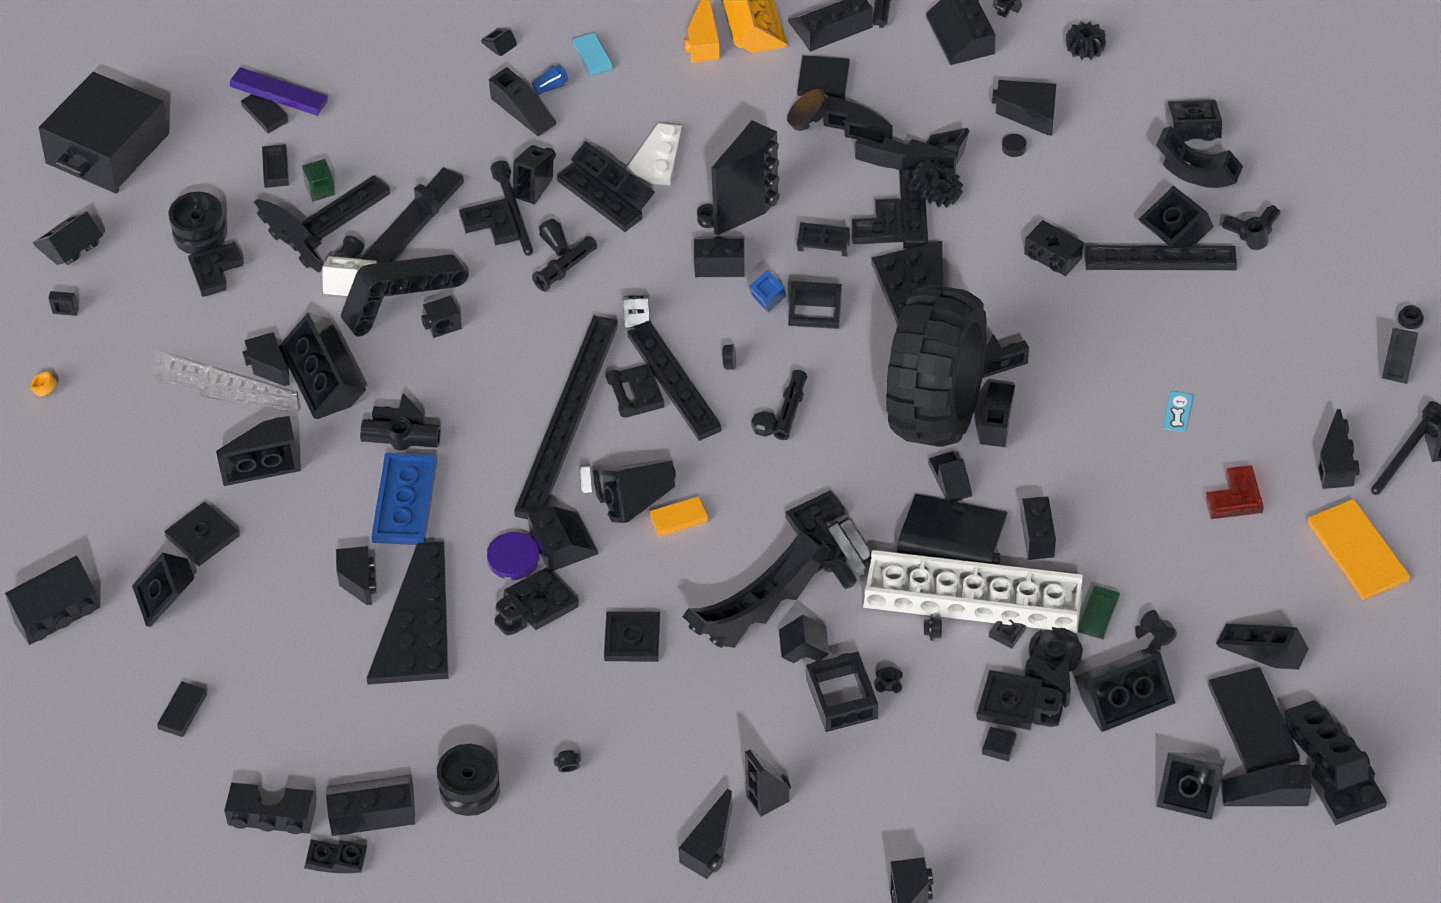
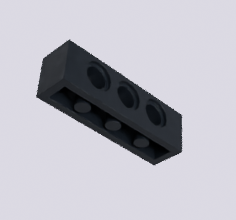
M1312 700L1285 710L1286 725L1293 740L1338 790L1369 779L1368 767H1370V759L1367 753L1359 749L1351 736L1349 737L1343 731L1341 725L1330 717L1326 708H1322L1316 700Z

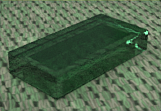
M1094 585L1079 623L1078 632L1104 640L1118 604L1120 593Z

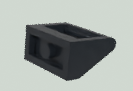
M792 281L788 326L839 329L842 284ZM796 305L835 307L834 319L795 316Z

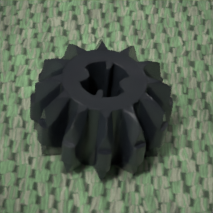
M1082 21L1078 25L1072 24V27L1066 34L1067 51L1071 52L1073 57L1080 56L1081 60L1084 57H1088L1090 60L1094 56L1100 57V54L1106 47L1105 30L1101 29L1099 24L1092 25L1091 21L1088 24H1084Z

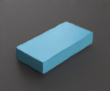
M595 32L573 39V46L590 76L612 70V63Z

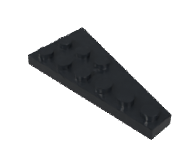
M942 241L871 258L872 267L897 325L902 309L906 306L907 299L913 291L930 285L943 287Z
M444 541L417 543L368 673V685L449 679Z

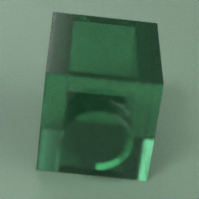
M325 159L302 165L305 186L312 202L335 195L333 177Z

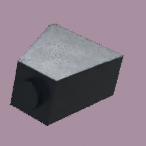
M999 80L998 89H993L992 104H997L996 114L1052 136L1056 84Z

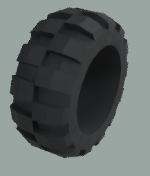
M936 285L926 286L913 291L907 299L906 306L902 309L894 334L888 365L886 411L888 412L890 429L907 442L936 447L956 444L962 440L963 434H966L971 423L979 397L985 366L987 319L983 302L969 291Z

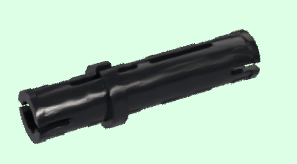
M802 370L792 371L789 385L783 392L784 401L775 430L773 431L774 437L779 440L789 439L799 402L804 397L803 388L808 376Z

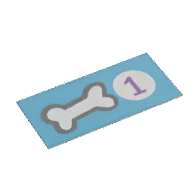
M1170 391L1163 429L1186 432L1193 399L1192 394Z

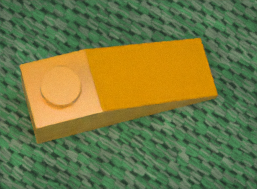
M700 0L687 29L688 39H684L685 53H690L692 63L720 59L719 40L710 0Z

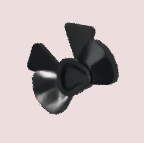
M1156 610L1145 613L1140 621V625L1135 627L1137 639L1150 632L1155 636L1148 648L1160 651L1161 646L1170 644L1177 635L1176 629L1166 627L1159 619Z

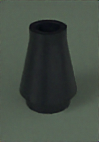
M549 219L540 225L539 236L557 256H563L570 250L560 222H557L555 219Z

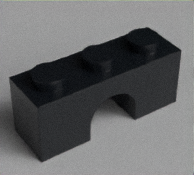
M231 782L224 812L227 824L238 829L248 827L258 828L267 832L277 830L287 831L291 834H310L316 810L314 792L311 790L286 788L284 797L279 803L270 806L262 804L259 785Z

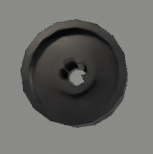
M190 192L178 197L171 204L168 211L169 222L172 228L174 243L180 250L188 254H195L219 247L224 243L227 236L222 204L217 197L206 192Z
M471 743L457 745L443 754L436 768L440 797L445 807L453 813L463 816L479 815L489 810L497 802L500 794L497 761L493 754L483 746Z

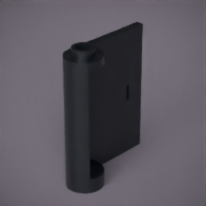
M915 494L900 532L897 553L999 565L1000 553H996V549L1008 512Z

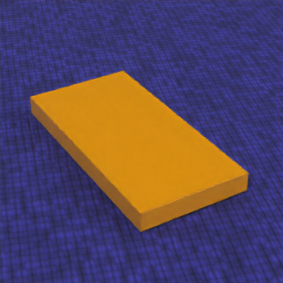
M1354 499L1308 517V525L1362 600L1409 582L1410 575Z

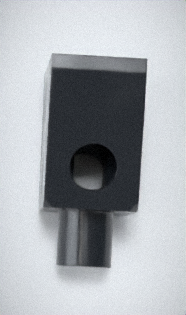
M531 145L513 161V193L515 198L533 205L536 204L553 179V162L556 158V153L553 149Z

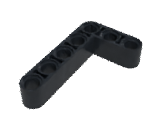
M452 254L365 265L355 275L341 313V319L355 336H364L373 327L385 296L459 287L467 281L469 272L456 256Z

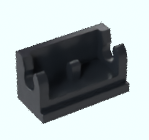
M800 222L797 239L798 251L803 252L804 247L842 251V256H848L850 228Z

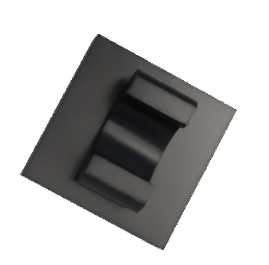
M997 0L995 9L998 10L997 15L1006 18L1010 10L1018 13L1022 7L1021 0Z

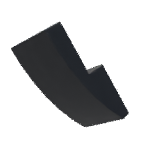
M311 839L304 869L329 873H361L367 846L340 840L339 844L335 845Z

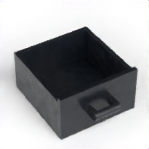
M92 72L38 127L46 164L115 194L119 192V187L169 135L163 100L96 72Z

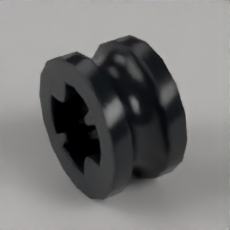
M712 204L701 205L697 210V222L703 228L714 227Z

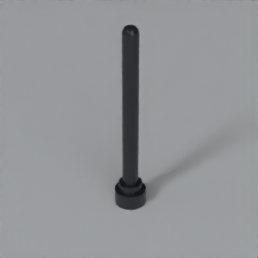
M503 160L497 161L490 167L492 177L501 185L519 233V241L526 256H530L533 253V248L509 181L511 175L509 163Z
M1430 401L1422 411L1421 422L1371 488L1372 494L1379 495L1426 433L1428 421L1441 419V405L1439 403Z

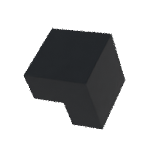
M802 614L779 629L781 657L795 663L805 656L816 661L829 655L827 628L825 625Z

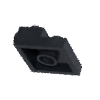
M1216 100L1168 101L1167 111L1170 118V126L1184 142L1191 139L1212 141L1215 138H1222V118Z
M1317 765L1312 769L1311 784L1335 825L1386 808L1387 801L1374 780L1375 772L1371 765L1368 767V780L1339 790Z

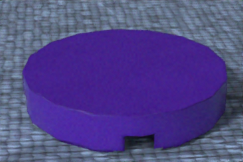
M508 532L499 535L490 543L487 549V563L491 571L501 578H504V576L511 577V580H518L530 575L537 568L540 559L539 547L536 541L529 535L521 532Z

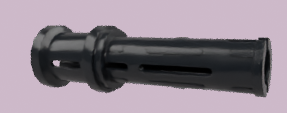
M586 236L559 259L550 260L544 269L534 272L532 280L536 287L543 292L548 291L551 288L550 285L565 277L566 271L597 249L596 241L591 236Z

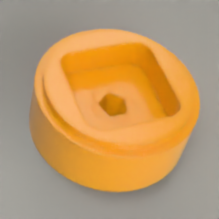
M42 372L33 378L30 388L36 396L42 397L49 394L55 388L57 380L50 372Z

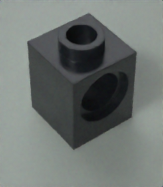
M451 295L423 304L424 315L421 316V321L424 329H429L433 338L462 329L460 313Z

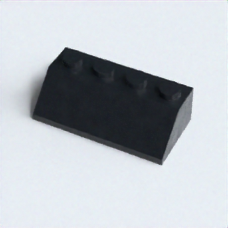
M307 312L280 344L279 348L313 418L320 419L352 407L366 391V388L331 319Z

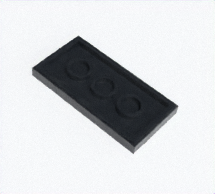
M1260 667L1208 680V687L1246 773L1299 761V751Z

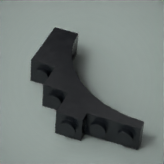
M800 531L775 563L743 590L714 605L702 608H688L682 617L689 623L688 627L694 633L711 636L709 640L714 645L723 648V646L735 648L751 624L755 622L766 624L782 600L798 599L832 549L814 533Z

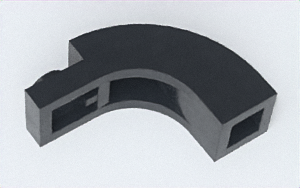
M1171 126L1163 128L1156 144L1160 152L1165 156L1162 165L1169 172L1183 181L1202 187L1220 188L1236 184L1243 165L1230 150L1217 154H1203L1193 150Z

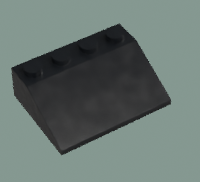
M751 120L711 167L714 234H723L765 214L771 206L777 204L780 197L778 193L779 143H777V131Z

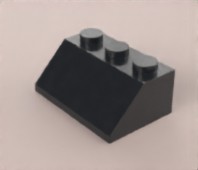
M835 0L788 18V22L811 52L873 28V7L867 0Z
M939 0L926 13V19L950 65L995 54L996 34L978 0Z
M77 555L5 593L14 624L29 645L45 639L53 632L69 626L72 622L83 616L90 615L100 608L96 591Z
M1150 648L1140 650L1075 676L1082 701L1101 732L1176 703L1161 653Z
M410 775L327 786L326 801L332 836L415 824Z

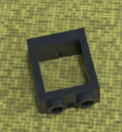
M858 651L843 653L838 657L826 660H816L806 665V681L825 732L878 719V701ZM854 674L863 698L827 707L818 683Z

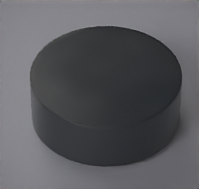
M1018 134L1005 136L1002 140L1003 153L1010 157L1023 155L1026 152V139Z
M734 344L724 345L722 351L724 369L735 370Z

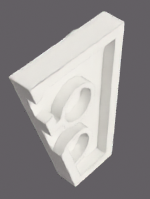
M658 123L626 170L643 183L671 186L682 135V125Z

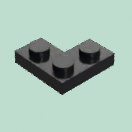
M506 198L459 209V216L465 234L489 228L495 246L519 240V233Z
M900 198L875 199L876 218L852 219L853 244L903 242Z
M235 242L188 255L189 264L202 297L225 291V283L220 272L243 266L242 258Z
M830 490L786 511L785 518L797 534L800 531L814 533L822 541L828 539L835 541L825 523L844 515V507Z

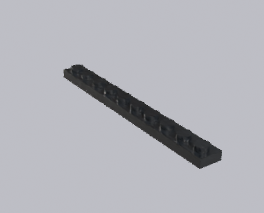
M593 315L515 507V517L528 520V514L546 508L617 331L618 320Z

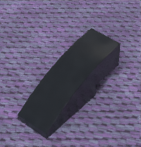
M829 96L830 105L824 115V126L845 130L846 138L858 139L860 136L881 144L885 138L893 140V125L884 118L858 104Z

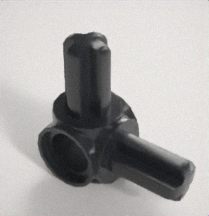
M1271 205L1266 208L1260 217H1252L1246 221L1226 216L1222 227L1239 234L1240 239L1246 241L1250 249L1260 250L1267 246L1268 236L1272 232L1273 223L1280 216V210L1275 205Z
M832 539L824 540L823 542L832 549L831 551H835L837 554L832 559L825 558L816 573L822 569L828 573L833 572L844 589L853 587L857 583V579L846 564L847 558L836 541Z

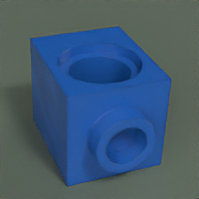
M769 270L749 286L751 296L767 312L786 297L785 287Z

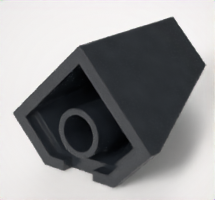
M668 460L593 470L596 496L600 503H606L610 511H608L607 515L611 522L627 523L675 487L676 471L672 461Z

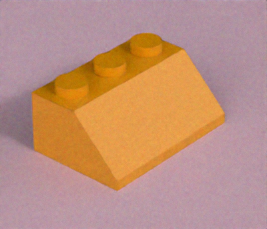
M723 0V7L728 17V25L732 31L733 42L737 47L744 48L753 53L784 48L788 45L775 0Z

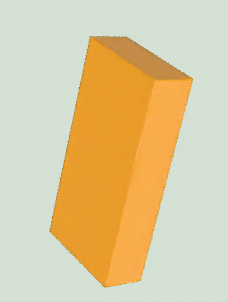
M699 496L649 511L651 522L658 537L708 522V516Z

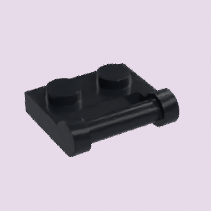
M649 363L622 371L611 370L605 375L608 384L612 386L621 417L627 418L664 408V400ZM628 382L635 403L628 402L621 383Z

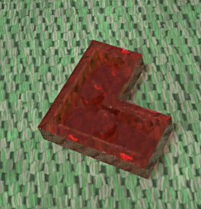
M1252 465L1226 468L1225 475L1229 489L1206 492L1205 499L1211 519L1263 513L1264 505Z

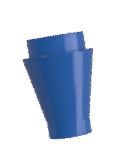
M552 65L531 84L537 95L565 86L564 83L569 80L561 65Z

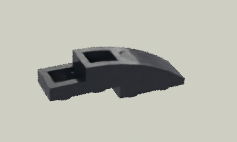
M255 200L254 203L259 209L256 213L265 224H269L270 228L268 231L277 241L281 239L287 245L289 244L294 251H298L301 254L298 258L307 269L311 267L318 273L323 270L324 263L314 250L322 244L317 236L287 210L268 201Z

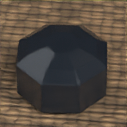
M765 410L755 413L751 420V426L755 434L764 437L773 434L777 424L775 415Z

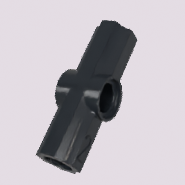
M402 416L392 418L390 421L364 419L361 423L360 439L361 442L391 444L397 450H405L410 446L437 448L440 444L441 427L440 425L411 423L409 419Z

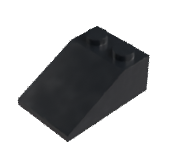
M290 416L265 420L216 450L224 486L301 471Z

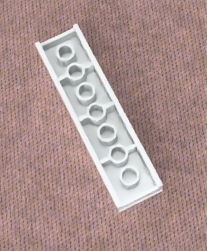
M872 550L863 608L921 615L933 614V616L989 623L1002 621V624L1012 625L1008 621L1011 619L1014 623H1022L1026 627L1052 630V627L1066 628L1077 633L1083 575Z

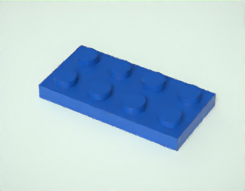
M385 453L371 535L372 543L408 545L425 543L437 468V455Z

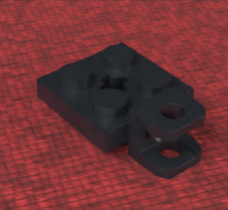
M545 567L504 589V598L496 603L495 610L499 614L495 617L494 623L505 635H512L525 629L527 622L537 630L578 608L579 600L548 567ZM537 596H544V597H546V600H545V601H544L543 599H538V600H537L536 598H537ZM512 621L513 624L508 626L505 625L503 622Z
M989 670L977 711V720L1031 730L1033 720L1034 724L1055 727L1059 725L1063 712V706L1061 705L1063 694L1056 689L1043 687V680ZM1009 696H1012L1015 702L1008 704L1003 699L1007 700ZM1048 698H1052V699L1055 700V702H1054V701L1047 700V699H1048ZM1045 714H1055V716L1047 717Z

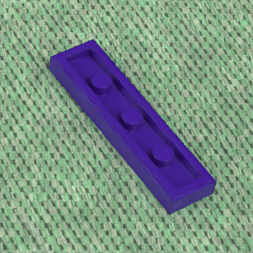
M241 67L230 79V87L316 116L319 115L327 104L328 96Z

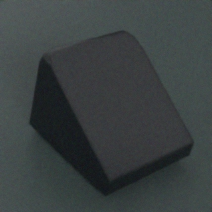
M497 28L481 40L483 45L499 56H503L517 45L509 29Z

